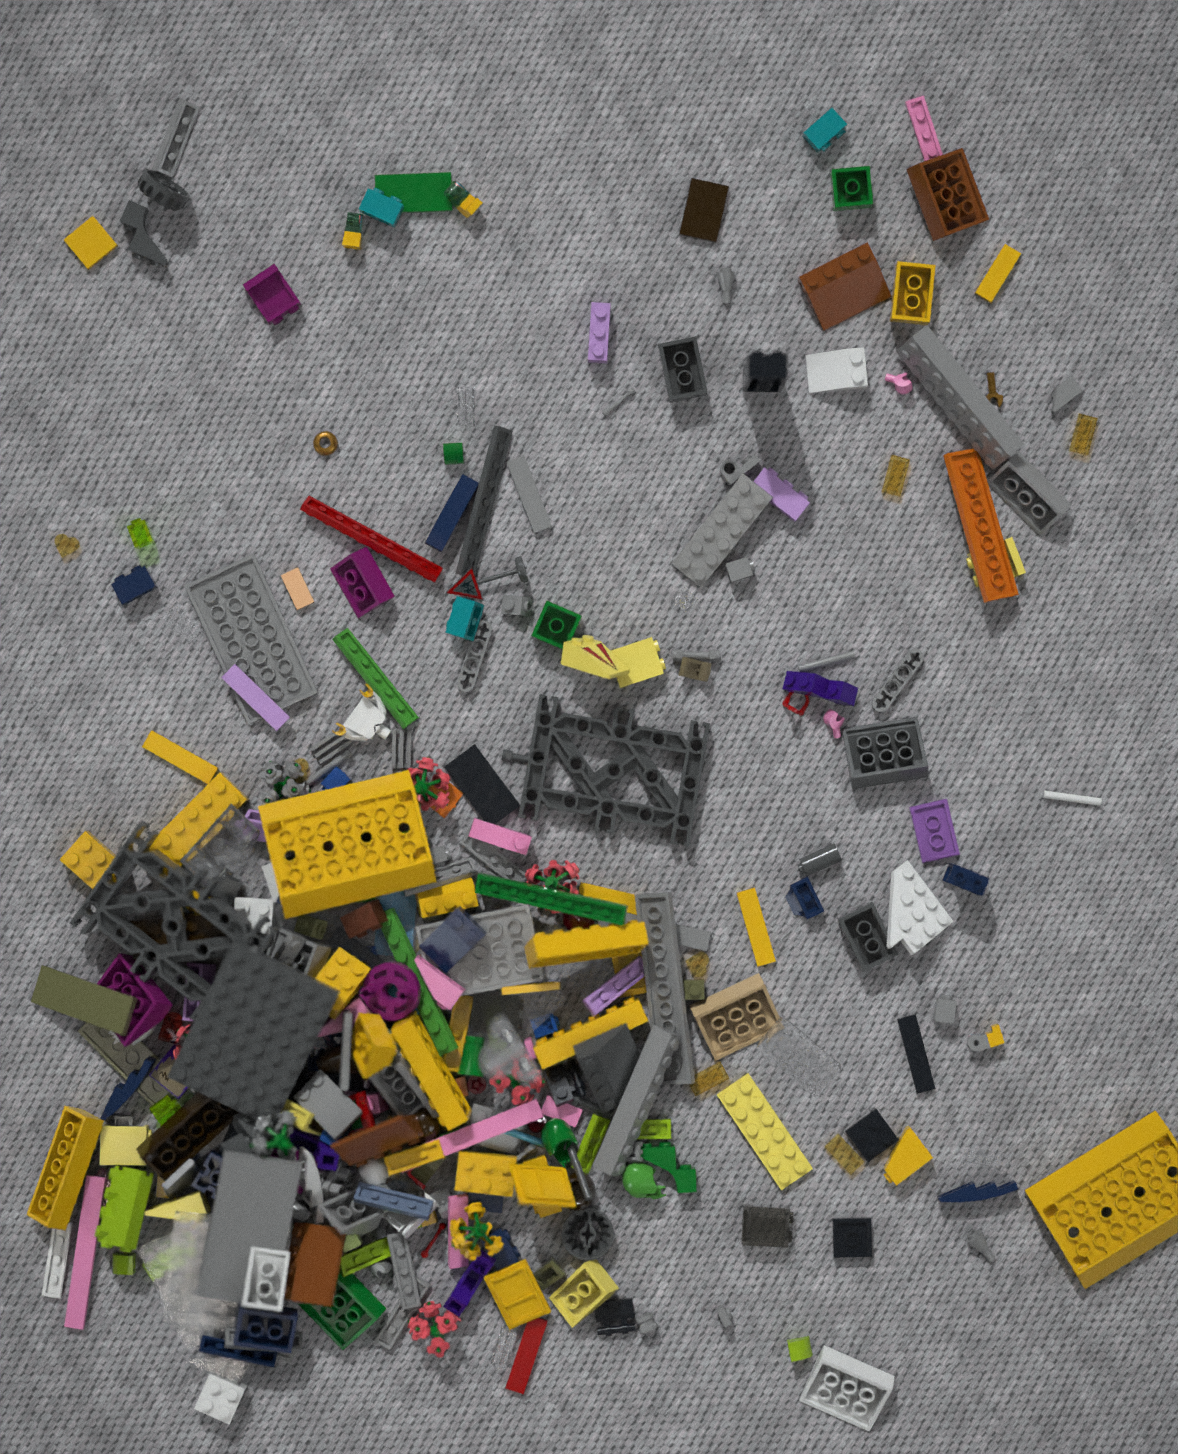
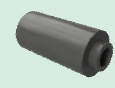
M833 843L800 858V863L797 865L801 874L809 876L842 861Z

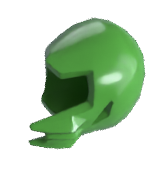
M633 1162L625 1168L622 1173V1183L625 1190L635 1198H652L653 1200L666 1196V1194H661V1190L666 1186L656 1185L653 1174L656 1172L655 1168L640 1162Z

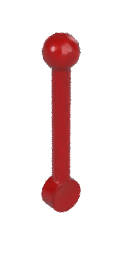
M445 1223L439 1224L436 1234L427 1248L421 1252L423 1258L428 1257L430 1248L441 1231L446 1229Z

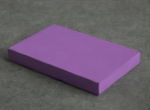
M947 799L909 807L922 863L960 855Z

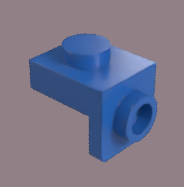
M553 1013L530 1020L535 1038L557 1032V1027H560L557 1015L553 1016Z

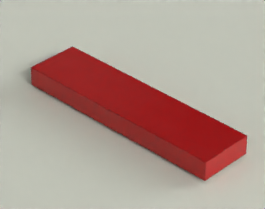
M539 1317L526 1323L505 1387L506 1389L524 1394L548 1320Z

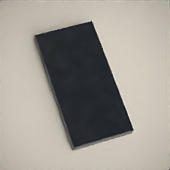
M475 744L444 767L484 821L497 824L520 806L519 802Z

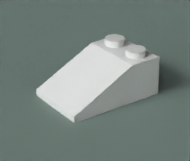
M864 347L805 355L809 393L863 389L868 386Z
M251 1247L241 1307L274 1312L282 1311L290 1252Z

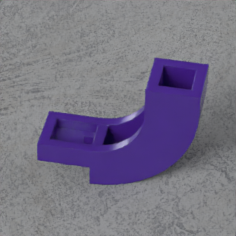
M481 1249V1255L477 1256L475 1261L470 1262L443 1305L444 1308L458 1317L462 1314L484 1279V1276L487 1275L496 1261L495 1258L489 1256Z

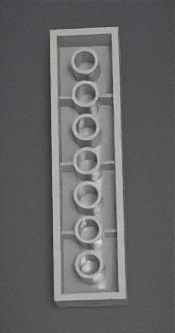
M928 325L914 334L896 351L900 359L910 368L912 374L919 379L925 390L932 395L936 403L946 412L948 418L954 422L961 434L968 439L973 449L981 455L984 462L992 470L1024 445Z

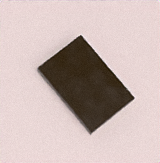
M691 178L679 235L716 243L729 186Z

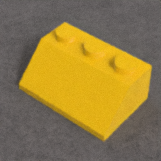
M471 877L415 894L420 918L453 912L459 906L463 909L479 906Z
M358 1012L351 1034V1053L363 1078L366 1079L391 1064L393 1057L397 1053V1046L394 1044L391 1034L388 1032L380 1014Z

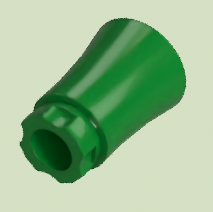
M466 1036L457 1074L484 1077L485 1038Z

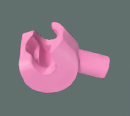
M907 373L897 376L886 374L885 381L894 383L898 393L907 394L912 391V382L908 380Z
M829 709L824 714V723L832 728L834 738H840V727L845 718Z

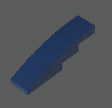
M462 474L425 544L440 552L443 551L475 493L479 482Z
M152 1056L146 1058L140 1071L134 1069L129 1074L125 1084L120 1082L115 1086L100 1119L106 1120L137 1091L156 1061L155 1058Z
M1014 1180L998 1187L994 1181H990L976 1188L974 1182L971 1181L938 1195L937 1198L940 1202L980 1201L1018 1190V1186Z

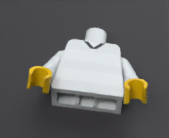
M365 684L368 690L366 692H362L361 689L359 690L364 697L343 725L335 723L340 728L337 732L333 730L332 732L351 741L365 742L368 739L372 740L376 734L386 740L391 733V730L383 725L387 719L385 716L387 710L381 698L368 684Z

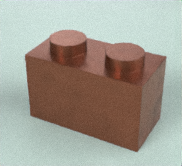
M378 899L340 917V920L349 939L356 936L357 939L368 935L367 931L372 929L374 932L382 928V923L388 921V918Z

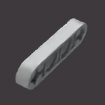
M482 620L478 625L479 627L487 624L489 632H485L483 638H487L486 642L475 638L474 641H470L457 682L458 688L462 692H470L475 686L492 633V626L488 621ZM477 628L476 635L480 636L481 630ZM475 642L483 644V650L480 653H476L472 649ZM470 660L477 662V669L474 671H469L466 667L467 662ZM464 671L469 674H475L474 678H469L471 687L463 689L461 681H465L467 675H463Z
M912 649L905 655L873 698L872 707L875 711L883 712L889 708L923 662L924 655L921 650ZM917 652L919 654L918 658L920 660L919 662L914 661L911 666L915 667L912 670L911 667L904 664V662L906 660L907 663H909L912 659L910 654H915ZM902 667L907 668L909 671V675L906 678H901L898 675V670ZM889 683L897 685V691L894 694L889 693L886 689ZM882 691L887 696L892 697L890 701L888 698H886V700L884 701V708L876 707L877 702L875 701L877 699L881 700L884 697V695H881Z

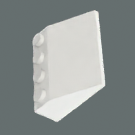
M824 1345L799 1401L870 1432L892 1391L895 1376Z

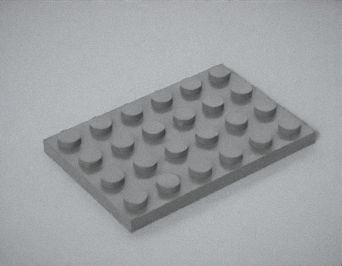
M529 904L470 915L487 934L447 973L420 948L422 958L465 988L461 996L545 980L543 967L528 969L524 946L536 934ZM443 921L415 926L419 946Z

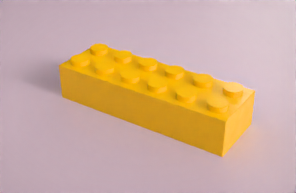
M220 772L159 832L160 834L149 848V851L159 850L182 867L249 799L223 772ZM164 867L163 872L168 876L169 871Z
M631 920L623 926L610 923L607 927L594 925L589 927L590 929L585 930L582 927L571 929L570 932L556 930L552 934L545 935V932L536 933L524 946L528 969L639 954L649 944L645 922Z
M629 997L623 1000L624 1004L621 1006H612L601 1015L599 1013L596 1016L590 1015L588 1016V1021L582 1023L579 1020L571 1024V1028L566 1031L563 1028L553 1033L551 1038L547 1039L544 1036L536 1040L533 1050L542 1069L575 1055L573 1046L625 1023L630 1030L647 1022L648 1018L639 998Z
M416 1010L408 1016L395 1021L391 1029V1037L395 1043L400 1045V1052L405 1060L408 1059L412 1074L420 1080V1088L424 1094L427 1093L429 1096L431 1108L437 1110L441 1125L443 1127L446 1126L449 1131L468 1121L472 1109L444 1059L439 1055L431 1036Z
M64 1106L27 1211V1216L48 1228L66 1231L104 1120L83 1109Z

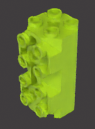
M120 1165L110 1169L108 1179L111 1180V1185L106 1187L104 1194L107 1204L101 1207L99 1218H102L101 1225H97L94 1236L98 1238L97 1242H101V1247L112 1249L113 1246L120 1247L119 1251L131 1253L132 1249L136 1250L154 1173L150 1172L149 1176H147V1171L123 1167L120 1170Z

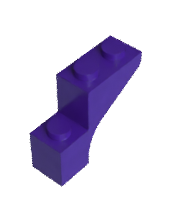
M794 671L786 672L782 688L788 692L817 697L846 706H854L858 687L845 681L829 680L816 673Z
M292 1126L294 1131L288 1137L289 1142L299 1151L300 1147L304 1146L316 1160L317 1168L336 1171L339 1155L331 1146L321 1141V1136Z

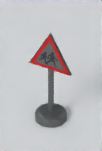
M522 556L515 558L516 569L476 580L471 567L446 593L483 600L479 584L517 573L521 582H529Z

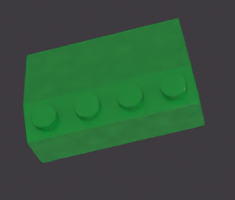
M340 1270L332 1307L298 1304L342 1350L369 1328L387 1309L353 1273L343 1277Z

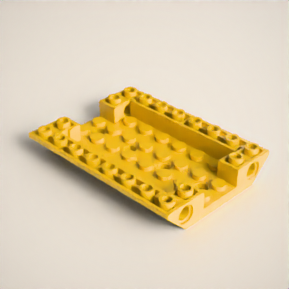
M409 770L258 806L285 919L436 883L433 861ZM402 823H406L410 827L409 832L406 834L401 833L398 829ZM364 832H368L372 836V840L368 843H364L361 840V835ZM327 841L332 842L334 845V849L331 852L323 850L322 846ZM287 851L295 852L296 858L293 861L285 859L284 855Z
M1156 1110L1024 1190L1064 1253V1257L1084 1289H1087L1178 1233V1143ZM1171 1166L1177 1168V1174L1174 1177H1169L1167 1174V1170ZM1143 1187V1196L1136 1197L1134 1194L1135 1188ZM1104 1207L1111 1208V1215L1109 1217L1101 1215V1210ZM1071 1227L1078 1228L1079 1232L1076 1237L1068 1235V1230Z

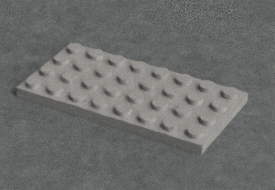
M254 553L184 585L224 673L236 664L281 709L318 693ZM232 689L248 725L263 719Z

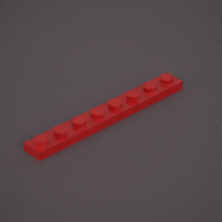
M311 496L307 497L300 508L307 515L337 529L344 535H348L358 543L372 548L375 552L383 554L393 562L405 566L408 570L418 573L426 580H431L435 583L443 570L437 564Z

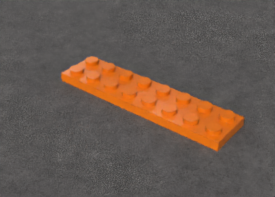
M967 449L943 455L984 603L1019 595L980 454L974 449Z

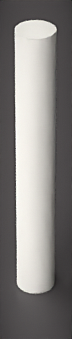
M1045 790L1043 798L1099 806H1101L1102 798Z

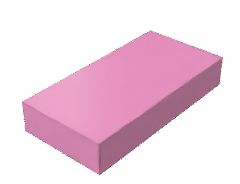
M547 1095L541 1111L548 1117L562 1119L570 1126L576 1128L583 1109L572 1106L569 1103L556 1107L553 1097Z

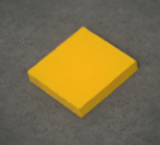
M91 216L64 239L88 270L118 246L94 216Z

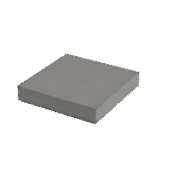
M191 1158L162 1184L166 1195L171 1200L199 1173L195 1162Z

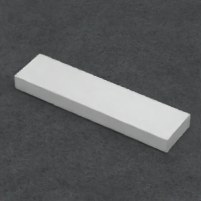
M69 1221L66 1231L52 1228L41 1296L61 1299L73 1222Z

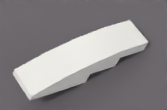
M303 1146L300 1147L299 1162H302L298 1184L303 1188V1200L309 1205L308 1211L313 1214V1220L316 1223L323 1222L324 1214L317 1208L319 1204L323 1203L321 1180L312 1154Z

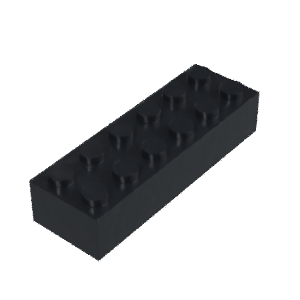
M752 351V354H748L743 367V392H781L788 379V354H783V351H772V354H764V351Z

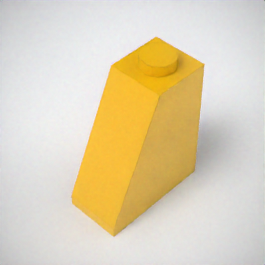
M909 1125L905 1127L883 1168L886 1171L883 1174L890 1184L894 1182L896 1186L933 1158Z

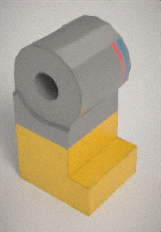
M998 1023L990 1026L992 1031L980 1035L976 1033L971 1034L967 1039L968 1047L972 1051H981L1004 1044L1005 1042Z

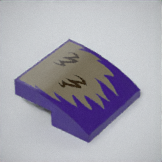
M174 1044L149 1076L180 1099L189 1087L167 1077L175 1062L173 1050L176 1049V1045Z

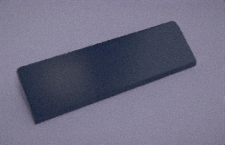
M202 1335L198 1352L275 1367L278 1352L224 1348V1339Z

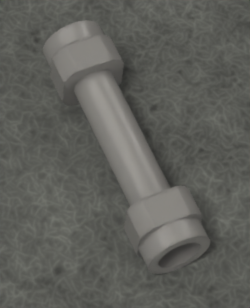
M673 649V661H682V657H687L691 659H708L709 662H719V650L683 652V649Z

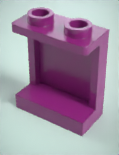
M275 264L243 284L269 325L279 324L284 320L283 316L288 313L292 315L300 309L301 302Z

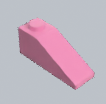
M474 818L468 835L469 837L523 855L527 854L532 839L528 834Z
M418 955L414 961L432 996L437 1000L436 1004L444 1010L446 1008L450 1010L465 991V988Z

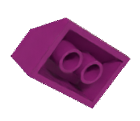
M367 547L351 553L330 568L357 618L366 615L395 597Z

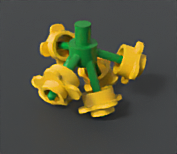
M481 1202L471 1203L464 1208V1212L468 1213L469 1219L475 1220V1226L467 1227V1223L463 1218L451 1220L450 1232L453 1238L450 1240L451 1246L455 1250L459 1249V1252L465 1258L475 1261L476 1257L481 1255L480 1247L477 1244L479 1238L486 1241L485 1248L489 1251V1256L498 1253L502 1249L504 1243L501 1242L502 1238L500 1236H491L489 1238L492 1224L490 1222L483 1223L479 1220L486 1212V1208L482 1207ZM467 1231H471L470 1234L464 1236L467 1233ZM469 1238H474L473 1242H466Z

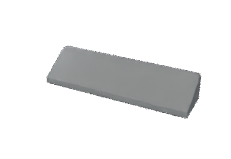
M184 99L178 100L152 167L153 171L170 178L174 177L199 112V106Z

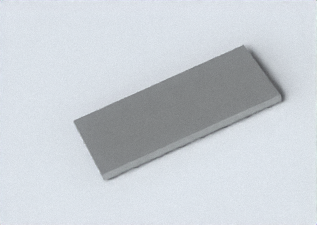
M224 1150L197 1297L241 1303L251 1247L285 1251L302 1162Z

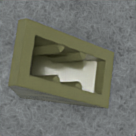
M552 1256L533 1274L540 1288L545 1290L565 1275V1270Z

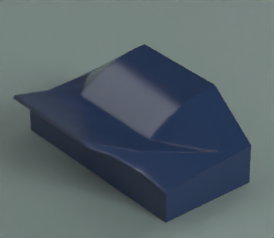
M808 876L790 885V890L785 898L794 915L803 916L808 920L824 912Z

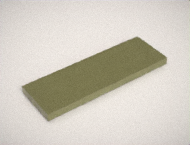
M42 965L31 1002L126 1036L137 998Z
M87 1022L78 1030L80 1035L126 1081L134 1069L140 1071L145 1059L149 1056L156 1059L149 1074L161 1061L143 1041L136 1045L130 1044L128 1047H124L121 1041L113 1044L116 1038H113L114 1035L109 1034V1030ZM148 1074L137 1089V1092L159 1113L175 1096Z

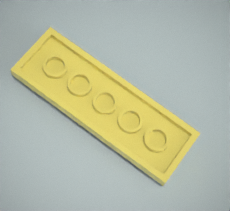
M749 1073L716 1094L781 1190L813 1169Z

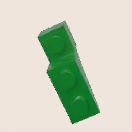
M659 1142V1146H652V1143H643V1146H641L643 1154L640 1157L670 1172L676 1181L677 1193L697 1192L696 1169L691 1167V1164H680V1168H676L675 1145H671V1142Z

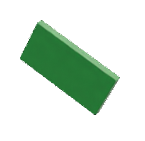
M451 172L375 175V188L383 191V195L389 198L395 196L402 200L401 203L404 205L402 213L453 211Z

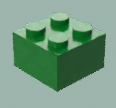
M870 166L831 169L830 182L833 211L872 208L873 195Z
M546 601L531 636L563 650V643L572 640L582 616L550 601Z

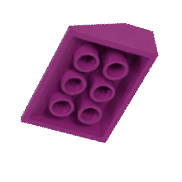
M119 953L97 984L137 998L126 1036L115 1033L124 1047H128L161 1022L173 1005L152 978L146 982L139 978L141 974L145 975L147 972L143 966H141L143 968L141 972L138 971L133 974L130 971L137 959H133L132 955Z

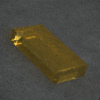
M1078 414L1069 448L1070 452L1088 456L1098 418Z
M891 455L881 492L900 497L910 459Z
M719 1061L695 1074V1083L689 1085L696 1097L728 1080L729 1077Z
M838 1133L824 1146L850 1175L864 1163V1160Z

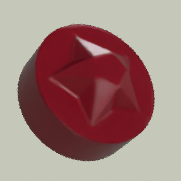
M471 1076L469 1078L467 1087L471 1093L480 1094L486 1089L487 1083L484 1077Z
M543 1117L527 1123L528 1129L533 1133H540L546 1123V1119Z

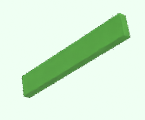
M346 628L332 639L366 683L381 698L385 707L403 729L419 718L349 628Z

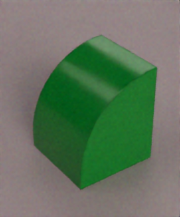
M444 443L445 465L464 464L463 443Z

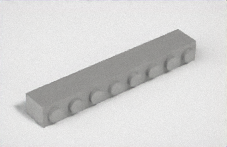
M653 1025L593 1163V1167L615 1177H620L624 1172L626 1159L633 1152V1143L641 1133V1126L648 1117V1110L651 1104L656 1099V1092L664 1080V1073L671 1064V1057L674 1051L679 1046L680 1035L663 1026Z

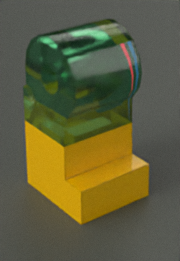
M453 181L444 191L445 197L466 218L470 217L483 203L478 198L473 197L457 181Z
M348 212L342 242L343 248L361 249L364 214Z

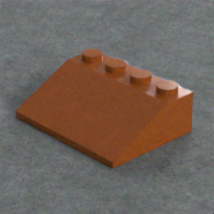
M963 148L906 169L933 241L989 220Z
M868 242L798 278V282L823 331L892 297Z
M400 1115L330 1144V1146L349 1166L356 1165L358 1168L368 1164L367 1160L374 1158L375 1161L385 1157L384 1153L388 1151L395 1153L402 1150V1146L405 1144L412 1146L419 1143V1139L424 1137L417 1115Z
M294 1223L291 1243L288 1249L290 1256L283 1300L298 1304L332 1307L346 1234H341L335 1227Z

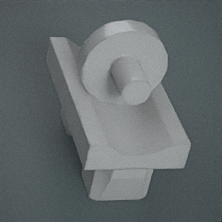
M338 1160L336 1171L327 1169L326 1171H319L321 1188L325 1192L324 1198L330 1200L331 1196L342 1195L344 1187L342 1184H339V1181L349 1182L352 1176L351 1170L343 1167L342 1161Z

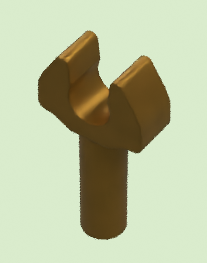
M994 372L987 373L989 393L986 398L989 401L991 398H995L999 408L1003 402V395L996 392Z

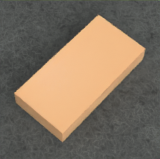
M298 567L281 575L297 610L314 603L313 597Z

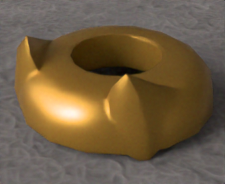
M328 431L318 433L313 441L315 451L321 456L333 454L338 446L336 436ZM322 438L330 439V446L328 448L320 446Z

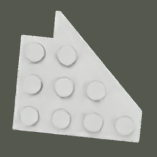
M907 860L891 872L887 948L890 949L901 941L910 955H913L954 921Z

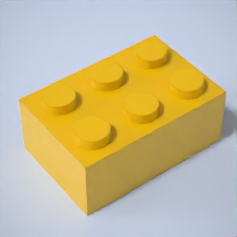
M897 261L894 272L890 322L928 325L930 323L936 265Z
M84 831L59 860L93 889L116 855L91 832ZM112 874V880L117 882V876Z
M341 947L337 949L315 977V979L340 990L328 1015L334 1020L337 1019L364 984L365 978L371 968Z
M460 1150L455 1191L513 1197L514 1182L509 1165L517 1163V1156Z

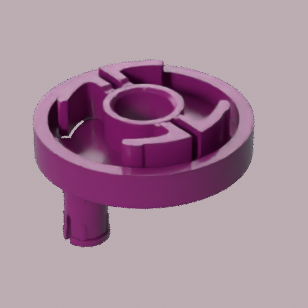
M390 961L374 967L368 973L363 988L360 990V992H363L360 994V997L365 1000L372 1013L380 1014L382 1019L394 1021L408 1016L416 1009L421 997V986L418 977L408 966ZM392 983L397 986V997H392L388 994L387 987L389 984Z

